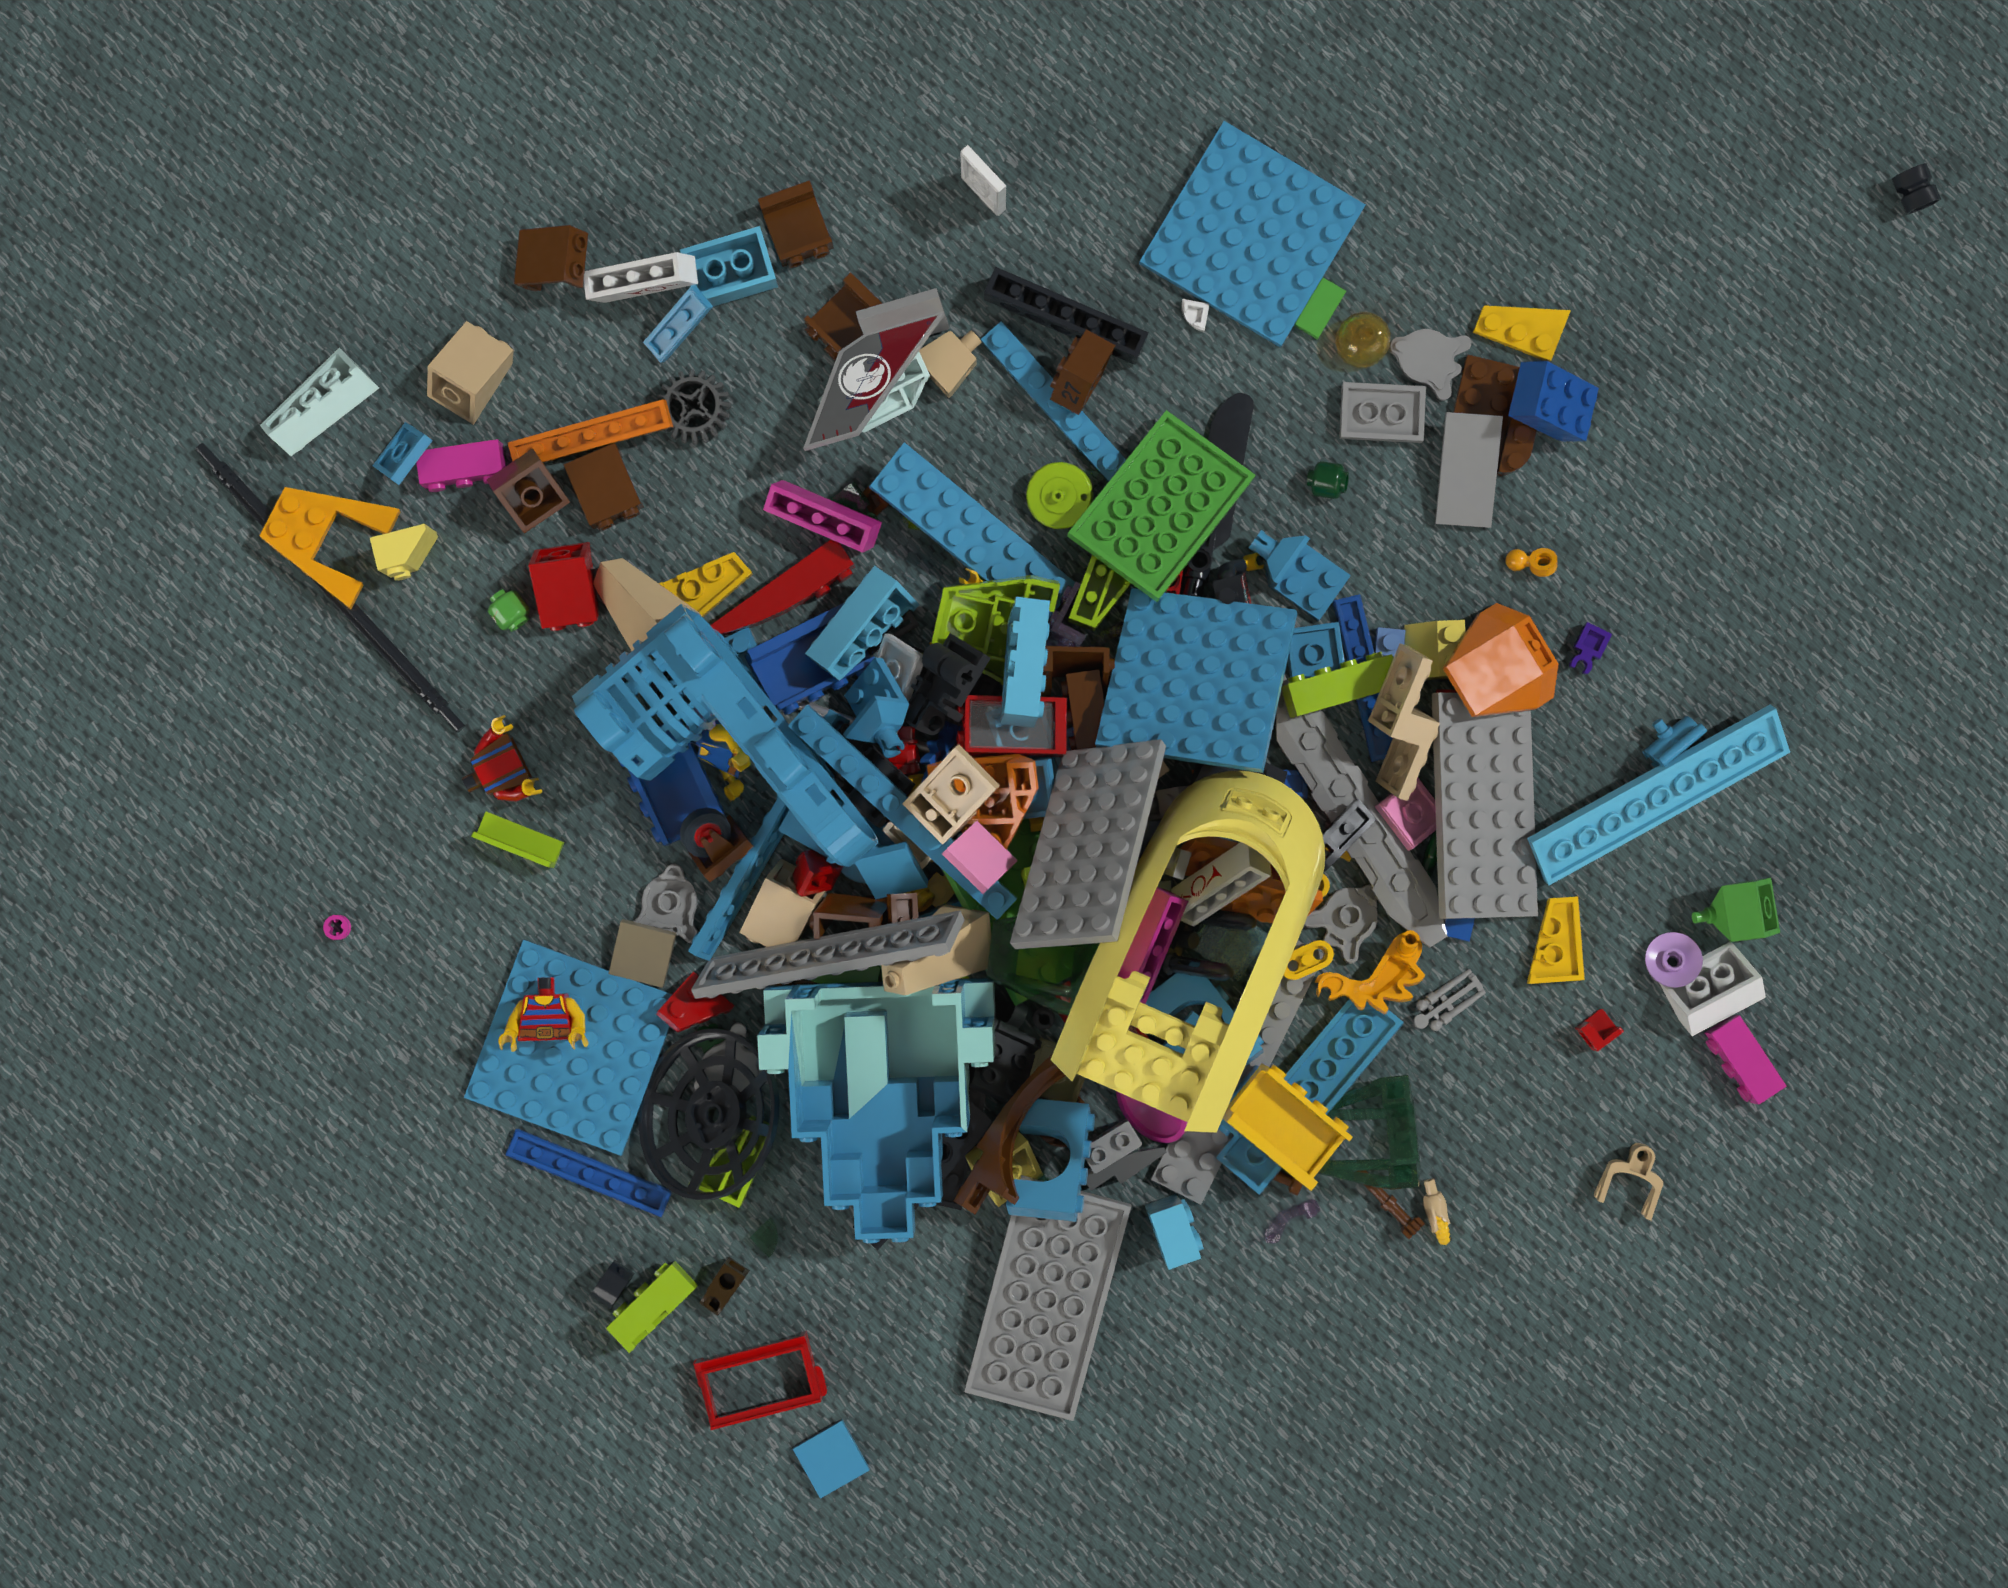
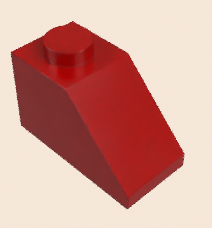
M813 849L802 852L796 860L797 866L792 874L797 893L803 897L831 890L843 866L837 863H829L826 861L827 857Z

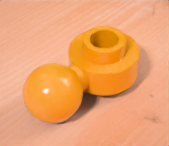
M1539 548L1533 551L1530 556L1520 549H1514L1507 554L1505 560L1509 569L1521 571L1525 567H1529L1530 571L1539 577L1550 576L1557 569V555L1548 548Z

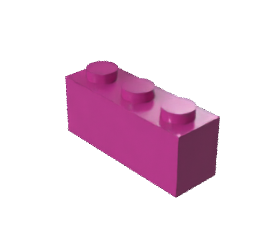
M498 439L428 449L424 451L416 462L419 484L425 489L428 488L429 492L444 491L446 489L445 486L456 484L457 488L471 487L474 481L481 480L488 484V478L506 467L503 444Z
M1732 1015L1705 1032L1708 1037L1706 1041L1707 1046L1713 1054L1720 1055L1724 1061L1721 1065L1724 1072L1731 1079L1733 1077L1740 1085L1737 1091L1746 1102L1750 1101L1759 1105L1787 1087L1740 1015Z

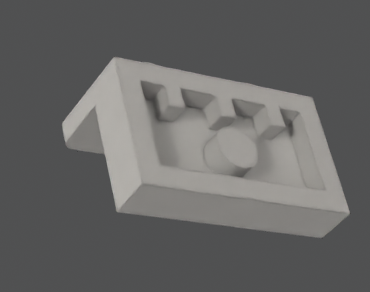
M1126 1118L1090 1140V1158L1085 1159L1092 1171L1098 1173L1139 1148L1142 1142Z

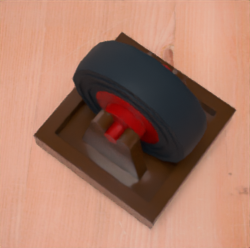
M706 807L693 811L684 819L680 828V838L683 845L709 882L724 874L728 867L738 859L743 858L754 847L731 815L726 818L724 814L713 808Z

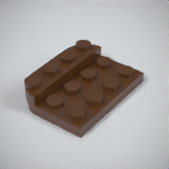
M1467 355L1453 413L1503 416L1497 476L1514 473L1530 458L1537 432L1536 429L1508 416L1520 367Z

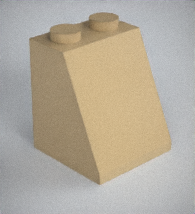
M466 321L428 365L427 396L474 425L511 367L514 350L504 341H498L487 334L483 328L474 326Z
M780 859L765 878L739 933L745 935L749 941L760 943L766 947L800 941L810 923L811 913L817 909L826 891L803 897L797 893L792 876L796 866Z

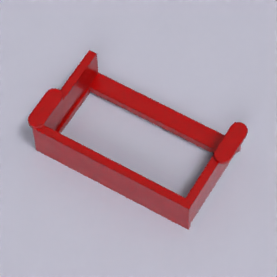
M807 1331L801 1332L800 1336L707 1360H704L703 1357L698 1358L693 1363L698 1385L702 1390L710 1430L819 1403L822 1401L823 1396L827 1394L823 1371L821 1367L815 1366ZM801 1350L811 1389L810 1394L720 1417L717 1416L708 1373Z

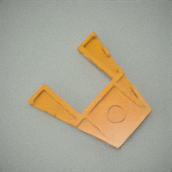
M284 487L259 536L287 560H290L307 576L320 584L332 596H335L345 604L346 607L352 609L364 586L363 583L314 561V558L337 514L382 534H386L392 531L400 514V509Z

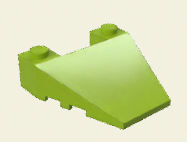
M1027 575L944 587L931 643L943 645L949 633L955 635L990 657L982 673L1003 685L1007 625L1015 598L1050 601L1049 611L1054 612L1060 583L1052 579Z

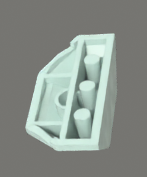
M920 352L916 354L862 432L865 433L914 408L925 382H927L930 376Z

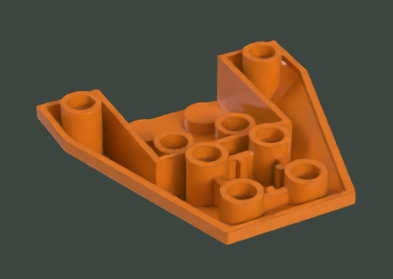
M1496 603L1477 614L1446 662L1443 670L1470 715L1477 717L1535 710L1553 699L1558 662L1529 615Z

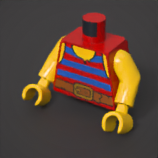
M554 977L537 978L538 994L524 995V998L518 1001L508 1018L504 1033L498 1039L500 1050L503 1049L505 1043L511 1042V1052L517 1049V1037L518 1041L568 1040L574 1050L575 1043L578 1040H582L584 1047H587L589 1044L585 1036V1014L575 999L569 998L568 993L555 994Z

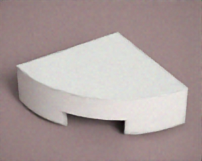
M1182 299L1184 318L1194 329L1204 332L1209 304Z

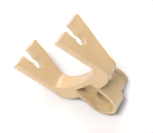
M1635 1143L1630 1148L1627 1161L1619 1159L1609 1161L1595 1190L1594 1197L1599 1202L1604 1203L1612 1176L1615 1173L1624 1172L1639 1176L1652 1185V1189L1641 1211V1214L1651 1221L1663 1187L1662 1179L1651 1171L1655 1161L1653 1150L1645 1144ZM1644 1151V1155L1637 1158L1638 1152Z

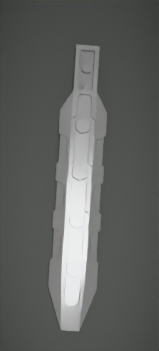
M1285 675L1283 678L1282 686L1289 684ZM1281 689L1275 716L1276 741L1289 762L1295 765L1310 788L1312 798L1320 810L1326 813L1331 823L1355 799H1359L1377 820L1346 851L1362 869L1372 885L1373 893L1388 916L1407 931H1415L1422 943L1429 948L1447 937L1444 920L1439 919V899L1433 881L1420 861L1416 860L1412 853L1405 848L1376 810L1375 806L1379 802L1367 785L1368 780L1360 768L1355 766L1337 738V732L1324 712L1318 710L1290 719Z

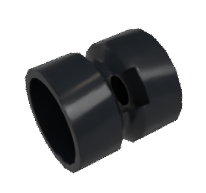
M1927 163L1912 167L1892 178L1897 193L1903 194V198L1900 201L1906 215L1925 209L1941 200L1936 185L1930 184L1933 177Z

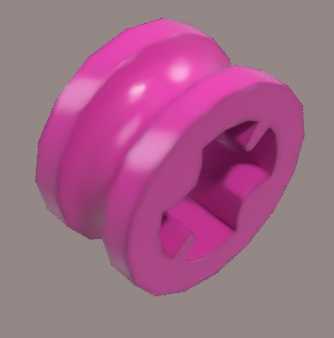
M332 915L325 920L323 930L328 938L341 940L349 935L351 923L345 916ZM338 920L342 922L341 928L344 930L342 933L336 932V935L332 933L334 928L331 924L333 921L338 923Z

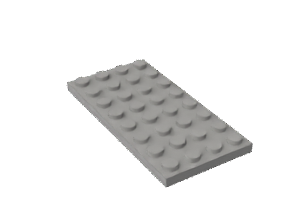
M1432 693L1433 719L1440 723L1437 737L1433 741L1439 919L1538 916L1536 860L1527 839L1535 834L1531 710L1472 717L1458 693Z
M1161 739L1119 744L1112 747L1066 751V755L1061 757L1010 944L1015 949L1118 941L1166 745Z
M1021 1175L1020 1179L1043 1182L1042 1180ZM1081 1191L1080 1195L1084 1196L1083 1213H1078L1077 1222L1011 1215L966 1382L965 1393L1074 1421L1131 1210V1204Z

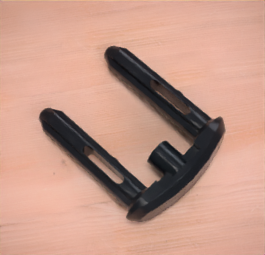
M1218 910L1195 926L1180 920L1161 966L1164 973L1168 976L1180 973L1222 981L1232 978L1234 970L1228 964L1182 957L1185 948L1195 949L1199 945V935L1195 932L1198 931L1201 924L1248 931L1257 926V920L1250 914Z

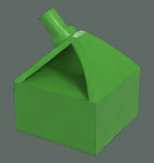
M1771 878L1724 885L1720 888L1710 907H1706L1704 911L1693 912L1691 916L1694 923L1706 922L1707 924H1713L1731 942L1766 938L1780 933Z

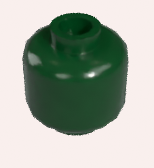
M1320 461L1316 464L1314 470L1309 469L1307 486H1311L1314 496L1338 499L1342 493L1347 491L1349 472L1345 471L1342 464Z

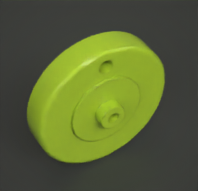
M1054 462L1041 467L1031 477L1026 492L1027 504L1031 514L1038 522L1053 529H1065L1074 526L1091 505L1094 497L1093 487L1086 473L1076 465L1067 462Z

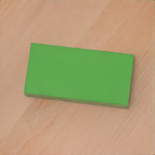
M1322 278L1294 326L1318 340L1345 295L1346 290Z

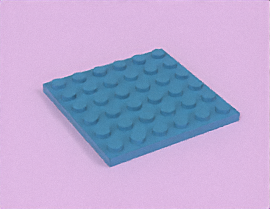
M1223 121L1139 264L1202 302L1208 303L1209 306L1281 348L1366 204Z
M1132 588L1115 657V668L1112 670L1095 742L1096 747H1112L1119 744L1161 739L1166 745L1163 758L1263 773L1297 611L1295 609L1241 602L1224 604L1218 599L1164 593L1160 600L1156 602L1141 590Z
M523 940L464 1098L622 1156L655 1064L658 1061L670 1026L656 1014L673 994L638 981L610 975L609 970ZM554 977L555 994L568 993L569 998L575 999L585 1014V1036L589 1044L587 1047H584L582 1040H578L575 1043L574 1050L568 1040L518 1041L517 1037V1049L511 1052V1042L505 1043L503 1049L500 1050L498 1039L504 1033L508 1018L518 1001L522 1000L524 995L538 994L537 978Z

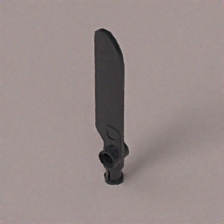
M1236 393L1229 397L1218 409L1211 424L1208 441L1243 465L1254 402L1249 395ZM1236 502L1192 557H1202L1206 565L1202 568H1197L1190 560L1185 566L1183 595L1202 597L1204 584L1209 580L1213 551L1228 541L1231 535ZM1193 584H1195L1194 594L1192 593Z

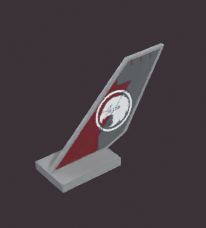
M937 288L856 311L857 319L864 335L839 351L805 442L804 451L859 436L929 336L950 329Z

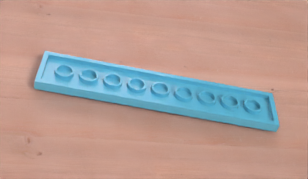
M1771 704L1679 754L1665 767L1662 765L1655 767L1528 837L1529 845L1543 880L1548 885L1555 883L1790 753L1776 708Z

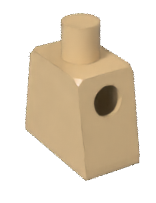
M972 330L960 340L952 331H948L919 350L930 374L929 377L948 398L954 394L977 365V359L971 352L982 342Z

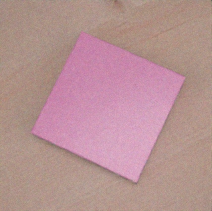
M1418 777L1416 788L1410 794L1408 801L1399 799L1391 793L1375 806L1376 810L1408 851L1415 848L1436 830L1435 799Z
M978 821L942 853L982 894L1018 861Z

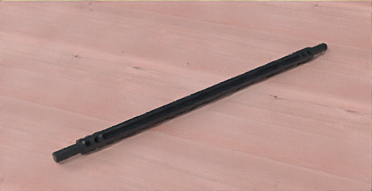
M204 443L198 445L195 451L212 468V473L264 528L271 511L224 461L221 462ZM309 577L435 714H440L457 733L465 727L464 723L448 707L449 703L356 603H354L352 609H349Z

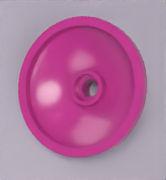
M1116 1091L1117 1101L1123 1115L1145 1137L1156 1142L1171 1143L1181 1138L1186 1132L1184 1130L1188 1122Z

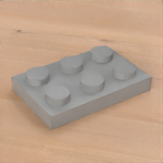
M1343 382L1339 439L1422 443L1424 441L1426 386Z

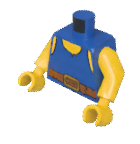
M715 720L716 726L713 729L703 730L701 732L703 737L700 740L690 742L700 746L698 758L718 768L724 781L729 782V785L724 787V793L732 801L739 797L744 790L743 783L740 780H736L735 777L738 778L740 772L750 766V757L742 751L719 720Z

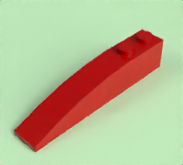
M831 539L710 626L724 637L748 627L753 628L788 613L814 596L820 599L831 590L829 586L838 580L839 583H842L853 575L851 570L855 568V565L839 542Z

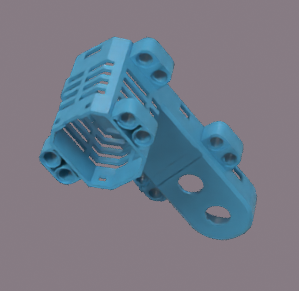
M683 604L677 606L646 633L648 638L644 642L637 640L633 644L634 650L631 653L624 651L619 656L621 661L618 664L610 663L605 668L607 673L604 676L597 674L572 696L576 705L574 712L591 735L605 750L612 752L619 762L637 778L651 781L676 760L674 755L677 752L684 753L689 749L688 743L690 741L697 742L703 737L701 734L703 730L713 729L716 726L714 721L718 719L742 751L754 762V766L812 839L835 863L840 866L850 867L879 843L878 838L867 821L834 781V774L820 756L788 727L789 723L748 673L749 668L722 634L713 629L697 611ZM636 666H638L641 669L639 672L635 668ZM665 671L676 682L677 686L675 688L663 674ZM623 677L628 680L626 683L623 682ZM653 682L664 697L660 699L649 684ZM683 691L691 702L687 704L679 693ZM639 693L651 707L648 711L635 697ZM670 703L677 712L675 716L665 706L666 704ZM765 706H767L770 709V711L774 714V716L778 719L776 722H773L769 715L765 712V710L763 709ZM696 708L699 711V713L703 716V718H701L693 709ZM656 714L664 723L662 727H659L653 720V715ZM681 719H683V721L687 724V726L690 728V730H688V729L680 722ZM668 730L675 737L677 742H675L671 737H669L666 734ZM635 757L639 760L638 764L632 761ZM831 790H834L845 803L842 807L830 793Z

